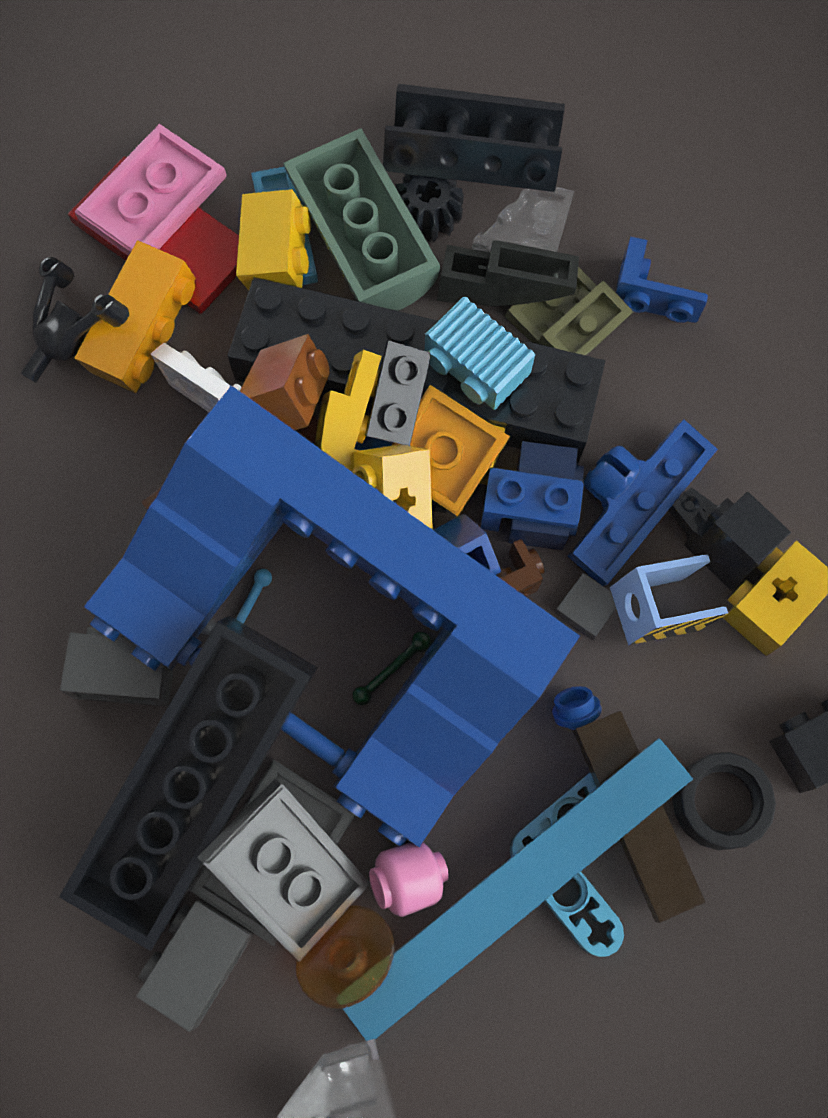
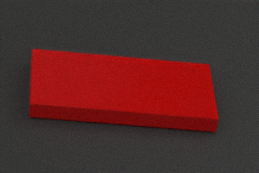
M124 156L68 213V216L73 224L126 261L128 258L127 254L80 222L74 212L127 158ZM198 207L159 250L186 262L196 278L194 293L187 305L199 314H202L236 277L239 235Z

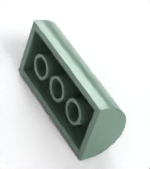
M362 128L283 163L289 179L304 206L308 208L312 221L356 301L398 311L418 300L433 286L439 276L440 264Z

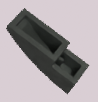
M497 240L492 241L490 253L447 244L437 301L457 303L462 297H467L475 305L500 306L549 301L574 295L577 285L579 256Z

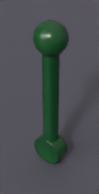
M425 632L414 634L411 645L365 687L360 686L353 691L352 698L354 702L359 705L367 704L371 700V693L416 652H424L429 648L431 642L429 635Z

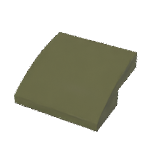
M578 267L577 285L574 295L549 301L513 305L508 309L505 317L532 343L588 355L634 311L604 280L596 285Z

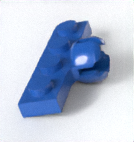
M684 419L676 424L646 462L636 459L623 446H615L596 462V468L593 471L590 470L584 480L585 488L602 504L603 511L601 516L567 556L600 585H607L718 449Z

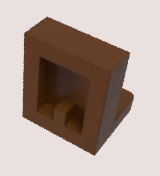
M519 539L512 542L509 551V557L516 571L513 572L510 567L501 569L502 572L496 576L527 597L539 590L543 581L542 574L545 573V570L535 549L531 548L528 550L523 540Z

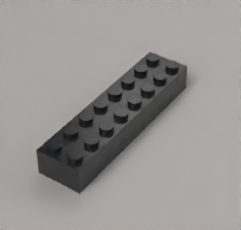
M254 277L227 357L234 379L245 382L260 350L309 334L316 348L325 354L329 363L330 374L319 398L322 401L324 394L331 390L344 394L356 354L366 350L381 355L378 367L380 369L387 341L424 350L425 334L438 320ZM519 340L520 343L525 344L535 354L531 373L495 410L485 402L482 404L474 403L462 391L459 380L449 372L446 375L438 373L429 364L422 396L429 385H431L488 423L505 428L504 433L510 436L505 446L520 449L522 441L577 448L576 463H579L587 443L606 360ZM373 397L369 398L365 412L371 411Z

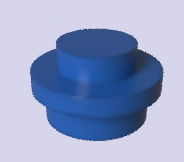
M576 686L561 691L554 699L555 706L552 710L556 724L575 730L594 722L600 716L602 707L599 699L593 695L589 688Z

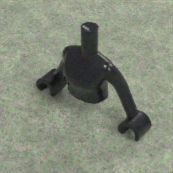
M46 257L39 266V274L44 278L34 307L32 325L33 339L37 349L21 372L22 375L37 383L52 359L66 361L75 356L87 332L98 321L104 320L113 327H119L129 317L128 308L108 294L97 296L93 301L92 310L84 317L59 300H57L51 314L48 316L55 287L65 288L75 277L73 270L55 257Z

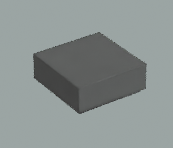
M583 573L558 606L555 614L594 640L615 611L616 606L612 593Z

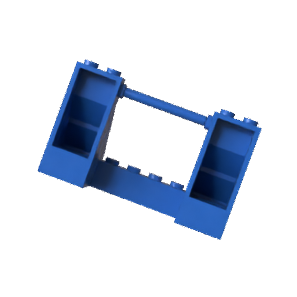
M231 385L185 442L156 499L149 506L123 558L84 606L95 616L90 625L113 642H115L119 635L132 642L136 647L131 654L154 671L161 664L171 671L177 663L184 667L188 663L192 666L202 649L200 648L202 642L197 637L282 524L285 523L289 528L305 538H308L311 533L328 545L325 551L336 562L348 569H351L355 564L372 576L369 580L370 585L382 595L392 600H395L397 596L401 597L415 607L412 614L421 623L435 631H438L440 627H443V629L357 752L351 748L344 752L342 748L293 713H291L282 731L332 767L334 766L332 773L338 779L332 787L342 793L336 802L360 819L367 811L383 822L377 831L396 845L403 846L408 840L420 847L453 796L540 698L580 635Z

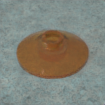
M350 906L300 961L296 959V974L301 989L312 1001L326 1008L340 1009L362 1002L379 988L391 968L394 957V939L391 929L385 920L374 910L363 906ZM356 958V960L354 961V963H353L351 966H349L348 968H346V967H347V964H348L352 959Z

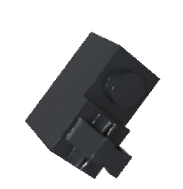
M691 487L669 509L670 514L689 537L684 546L694 556L708 554L710 562L705 566L730 590L792 533L748 491L735 503L726 498L717 506Z

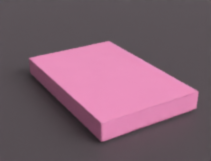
M159 124L74 212L80 222L128 256L137 240L160 249L227 177L225 168Z

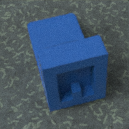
M630 236L622 259L615 293L634 312L654 313L666 316L674 322L696 323L706 306L708 295L646 280L651 264V259L644 258L648 240Z
M490 467L480 528L498 532L502 518L576 528L580 519L584 484L579 480Z

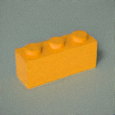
M137 240L108 294L128 308V319L119 327H113L104 320L98 321L88 331L75 359L90 373L133 393H137L141 383H145L150 378L154 369V359L150 353L163 343L169 341L174 331V320L182 305H186L193 296L196 278L186 262Z

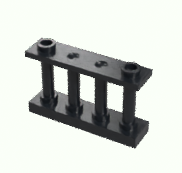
M398 83L394 126L386 125L383 167L387 172L555 192L562 155V147H559L565 104Z

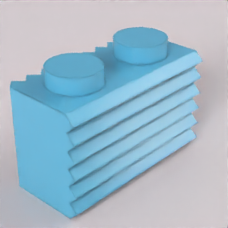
M462 297L425 334L424 351L431 352L430 366L442 375H446L448 372L461 382V389L465 395L476 404L485 402L492 409H497L500 403H503L506 397L510 396L512 391L531 373L535 358L534 352L528 349L525 344L520 343L518 338L513 337L503 326H499L496 320L490 318L489 314H484L483 310L477 308L475 303L470 302L467 297Z

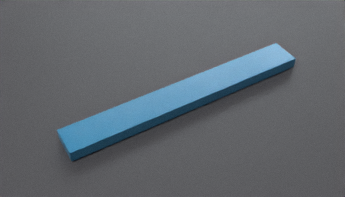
M657 738L346 991L337 1001L368 1044L373 1042L693 780L692 776L662 740Z

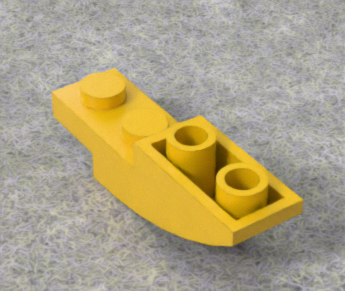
M362 350L355 355L344 394L332 390L324 394L318 416L314 444L351 472L354 469L353 452L359 451L354 449L356 442L363 443L366 438L365 433L369 416L365 415L369 398H374L380 372L378 367L382 357L366 350Z

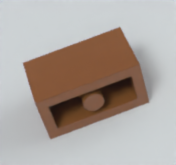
M309 334L262 349L240 392L293 430L307 427L330 374L328 360L325 354L316 348Z

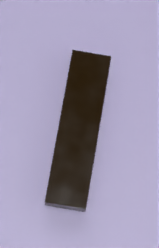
M621 711L573 730L596 787L639 754V750ZM661 805L620 839L652 917L657 923L666 921L706 903L663 805Z

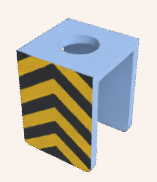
M708 554L636 567L610 587L628 646L696 632L729 614L726 607H720L660 619L650 587L684 580L710 562ZM632 594L636 596L639 602V619L635 617L632 611Z

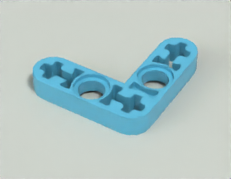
M590 772L515 835L510 845V857L525 847L522 843L525 837L532 841L557 820L558 811L563 805H576L584 799L577 794L580 789H583L587 796L597 788ZM580 871L573 877L580 891L579 897L574 904L562 906L555 901L552 895L544 903L586 953L598 957L610 956L617 952L622 945L624 938L623 925L619 917ZM589 899L596 905L595 908L587 910L593 920L597 923L608 921L611 926L606 932L607 937L610 939L607 945L598 941L590 944L587 937L590 936L592 930L583 918H578L574 925L569 919L570 915L583 910Z

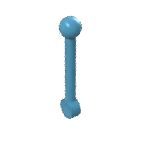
M259 569L254 575L255 584L236 617V620L243 624L263 587L268 586L272 581V574L267 569Z

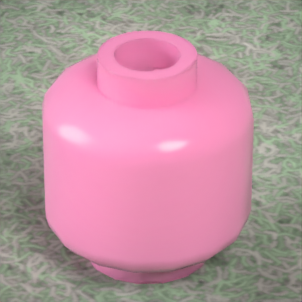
M407 842L403 846H396L380 852L375 861V868L369 871L372 892L380 908H389L393 914L400 917L436 905L443 894V882L448 881L449 878L448 868L441 853L438 851L433 853L424 842L420 847L412 842Z

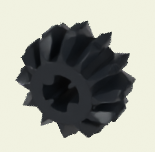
M405 174L402 178V183L395 185L421 233L429 235L433 242L438 238V232L450 236L454 230V224H460L463 217L464 193L462 188L457 187L456 180Z

